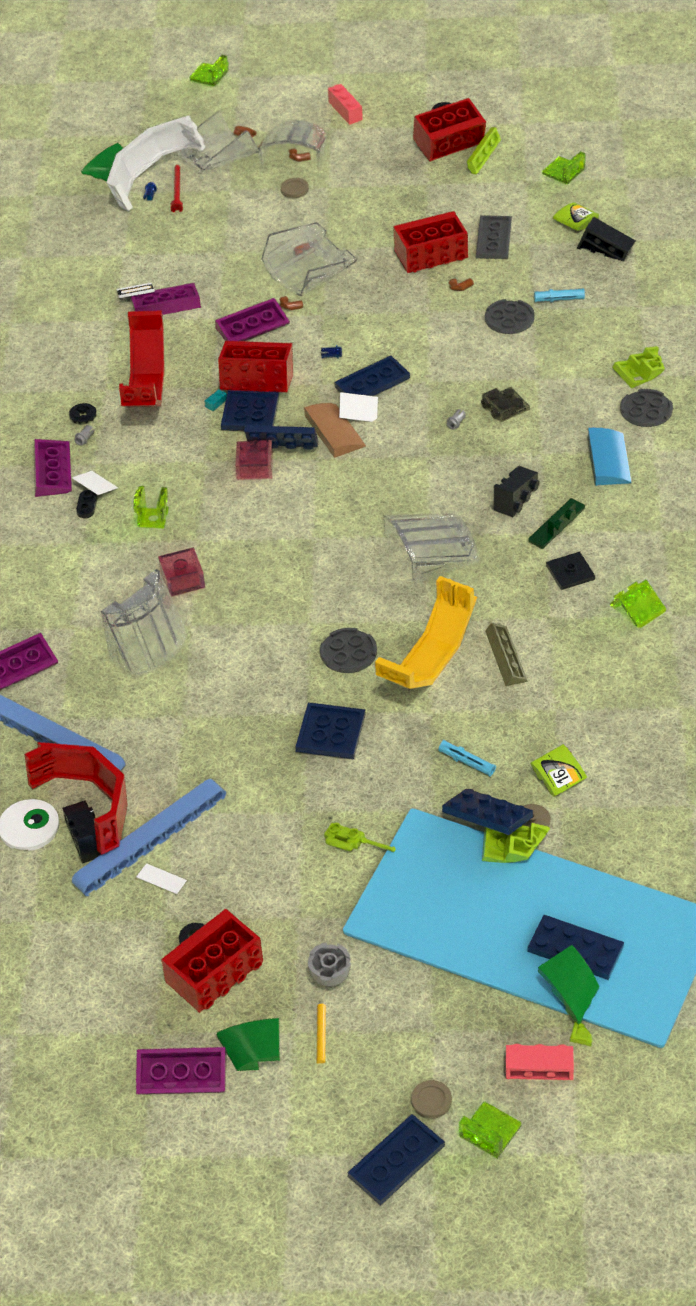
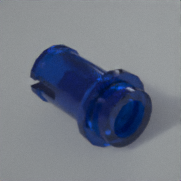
M149 182L145 185L144 200H153L154 193L157 191L155 183Z
M338 345L336 347H321V352H328L321 353L322 358L337 357L339 359V357H342V347H338Z

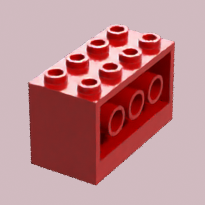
M466 98L415 115L413 140L429 161H433L479 145L485 136L486 120L470 98Z
M455 211L393 226L394 251L407 273L468 258V233Z
M225 341L218 358L220 390L288 392L294 373L293 343Z
M225 908L161 959L165 982L199 1013L204 1009L207 1010L212 1007L217 998L227 995L233 985L243 982L248 973L261 967L263 963L261 939Z

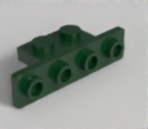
M570 498L529 537L528 541L543 549L585 509V505Z

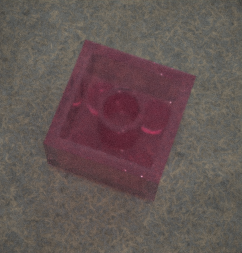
M272 440L237 441L235 464L237 480L273 478Z
M194 547L158 556L160 572L170 597L205 588L203 570Z

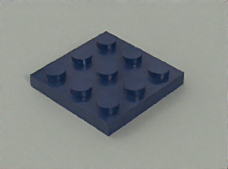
M228 390L221 421V430L244 431L245 425L274 426L279 392Z
M308 702L295 746L296 752L354 759L366 715L365 709Z

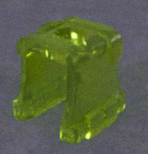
M145 486L138 487L133 500V509L138 515V527L162 529L165 527L166 515L169 512V507L166 506L168 499L167 487L161 488L157 508H147ZM158 516V519L151 521L149 517Z

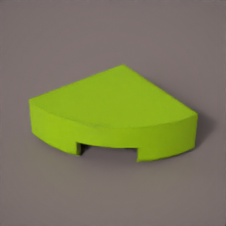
M574 1022L570 1042L592 1046V1035L583 1023L578 1025Z

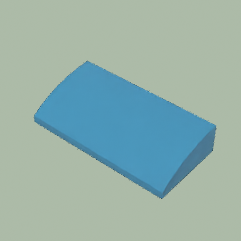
M588 428L595 485L632 483L623 433L607 428Z

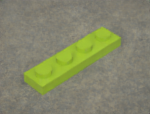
M491 127L467 160V166L471 174L476 175L479 173L501 141L496 127Z

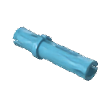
M584 288L534 291L535 302L585 299Z
M443 740L439 746V752L452 757L456 762L460 761L485 773L489 777L496 770V765L465 751L461 746L457 747L446 740Z

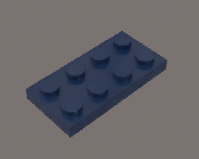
M390 355L335 381L334 385L341 393L374 396L410 379V372Z
M245 425V436L248 445L252 447L260 445L275 449L279 446H285L288 449L303 447L307 450L318 447L315 427Z
M467 788L442 805L443 813L510 835L533 818V810Z
M543 915L528 945V952L551 959L573 945L595 976L609 980L624 948V942Z
M411 1114L347 1172L348 1177L381 1206L445 1146V1141L416 1116Z

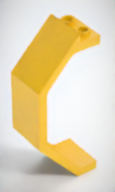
M439 576L436 580V602L423 635L400 665L378 657L375 661L376 675L409 689L432 685L461 645L477 597L474 596V589Z

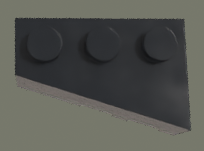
M593 217L576 249L581 250V248L591 250L590 253L605 254V257L624 262L636 240Z
M518 466L511 471L509 478L501 479L502 483L500 485H494V511L514 517L516 513L521 512L523 503L529 501L532 491L538 489L540 483L538 472L522 466Z
M86 800L63 807L64 818L82 864L94 860L101 854L97 851L93 808L88 807Z

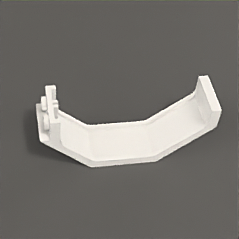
M189 115L148 128L116 154L106 183L121 208L127 211L133 208L128 195L135 178L162 156L187 147L200 151L206 148L202 136L197 131L196 124L190 119Z

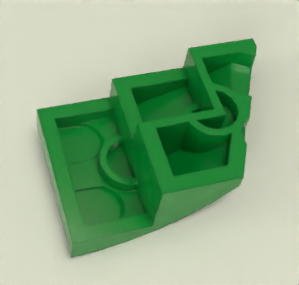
M116 143L96 155L82 169L81 173L107 182L116 154L123 147Z
M571 945L540 965L538 973L552 986V992L566 1006L565 1011L579 1025L587 1008L589 1009L593 997L596 996L599 990V984L586 961L575 947Z
M279 1018L245 1022L217 1032V1038L222 1046L226 1048L227 1055L231 1059L236 1071L259 1070V1062L280 1061Z

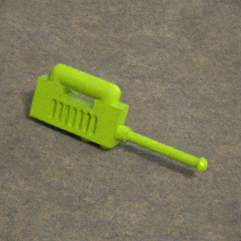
M336 822L331 823L324 833L327 845L346 851H352L353 848L358 850L361 843L371 844L391 852L396 850L394 846L391 847L365 838L364 832L358 831L356 828L341 826Z

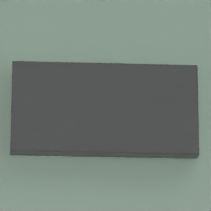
M480 215L476 258L508 259L512 216Z

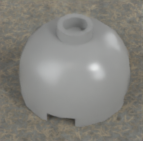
M322 943L310 951L308 970L314 981L320 985L331 987L341 984L348 977L351 962L350 954L345 947L340 944L336 946Z

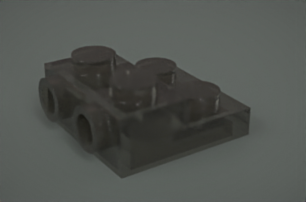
M512 387L502 391L495 388L482 394L481 404L483 408L488 409L494 419L497 418L500 422L530 410V405Z

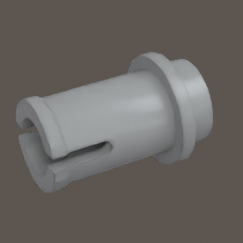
M458 409L452 417L447 419L449 429L454 430L460 426V422L466 417L464 411L460 413L461 409Z
M86 425L80 433L75 435V443L80 446L86 444L87 440L95 432L94 429L89 432L93 427Z

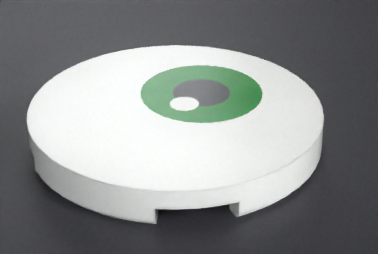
M37 799L19 801L8 807L0 817V837L12 849L32 851L42 848L54 839L59 828V818L54 807L45 801Z

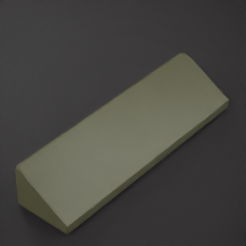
M491 623L485 632L505 686L528 682L507 626Z

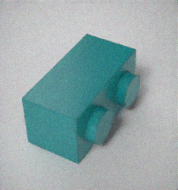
M218 389L205 400V407L215 411L226 402L227 393Z

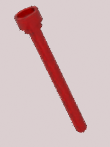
M179 165L174 167V200L171 202L170 207L172 212H176L175 210L183 211V203L180 201Z

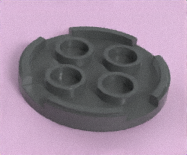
M498 300L489 305L485 313L486 325L493 331L502 334L523 332L532 326L535 319L533 308L522 300Z
M638 389V392L624 396L620 404V411L624 419L631 424L641 427H654L670 419L673 413V403L664 396V393L658 390Z
M358 628L335 630L320 645V657L323 663L331 670L340 673H355L364 670L373 663L377 656L375 639L370 634L359 631Z

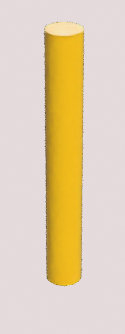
M318 1004L317 1063H325L326 1005Z

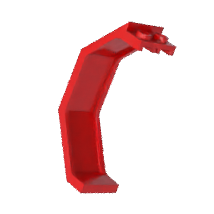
M162 310L128 311L130 379L129 386H123V383H119L121 406L161 407L165 375Z
M37 742L38 748L24 754L28 785L33 789L54 778L92 782L112 800L110 811L94 819L97 851L103 855L119 847L128 807L125 774L95 747Z

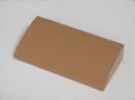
M320 403L304 407L306 419L312 427H315L316 433L334 458L366 447L346 418H339L340 409L336 404Z

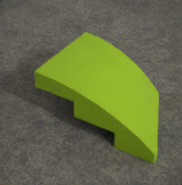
M657 346L646 347L643 353L632 354L628 360L614 362L612 367L631 389L656 378L665 369L662 358L658 354L659 348ZM636 377H641V378H643V380H636V381H635L634 378H636Z
M531 823L529 827L522 825L510 835L485 827L482 861L511 863L528 860L549 832L550 827Z

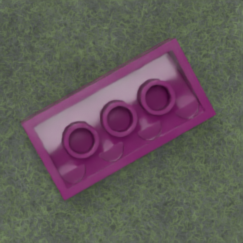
M194 283L130 296L134 311L162 310V315L201 308L200 297Z
M272 298L215 320V329L225 341H245L287 325L290 321L276 299Z
M35 439L33 448L35 497L71 492L70 441Z
M41 633L0 651V690L58 664L57 658Z
M226 1048L137 1049L136 1095L225 1092Z

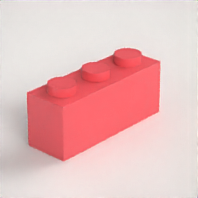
M342 84L328 88L329 103L349 125L363 120L362 106Z
M542 1044L506 1045V1079L573 1080V1046L562 1044L557 1046H545Z

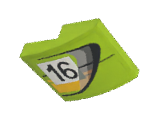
M573 202L561 208L553 216V219L580 231L588 226L593 217L598 219L599 214Z
M564 744L530 763L538 779L544 781L553 797L588 778L576 758Z

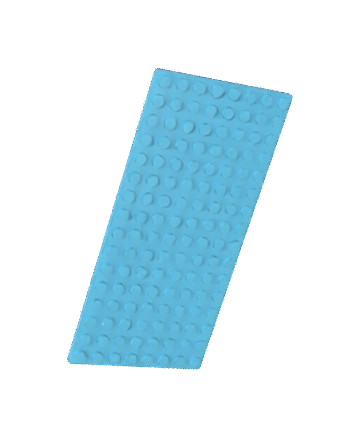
M417 809L409 810L390 844L391 847L394 846L396 848L395 852L386 851L343 927L345 935L567 1015L569 1014L565 1011L566 1006L552 992V986L538 973V967L549 959L528 952V945L543 915L623 941L624 948L609 980L595 976L599 984V990L596 996L593 997L589 1009L587 1008L582 1020L659 1048L665 1047L696 976V903L536 849L528 860L511 863L482 861L484 832Z

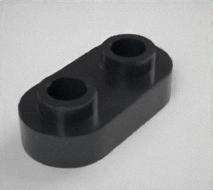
M85 490L80 493L76 507L77 515L80 518H90L94 515L97 504L96 493L91 490Z

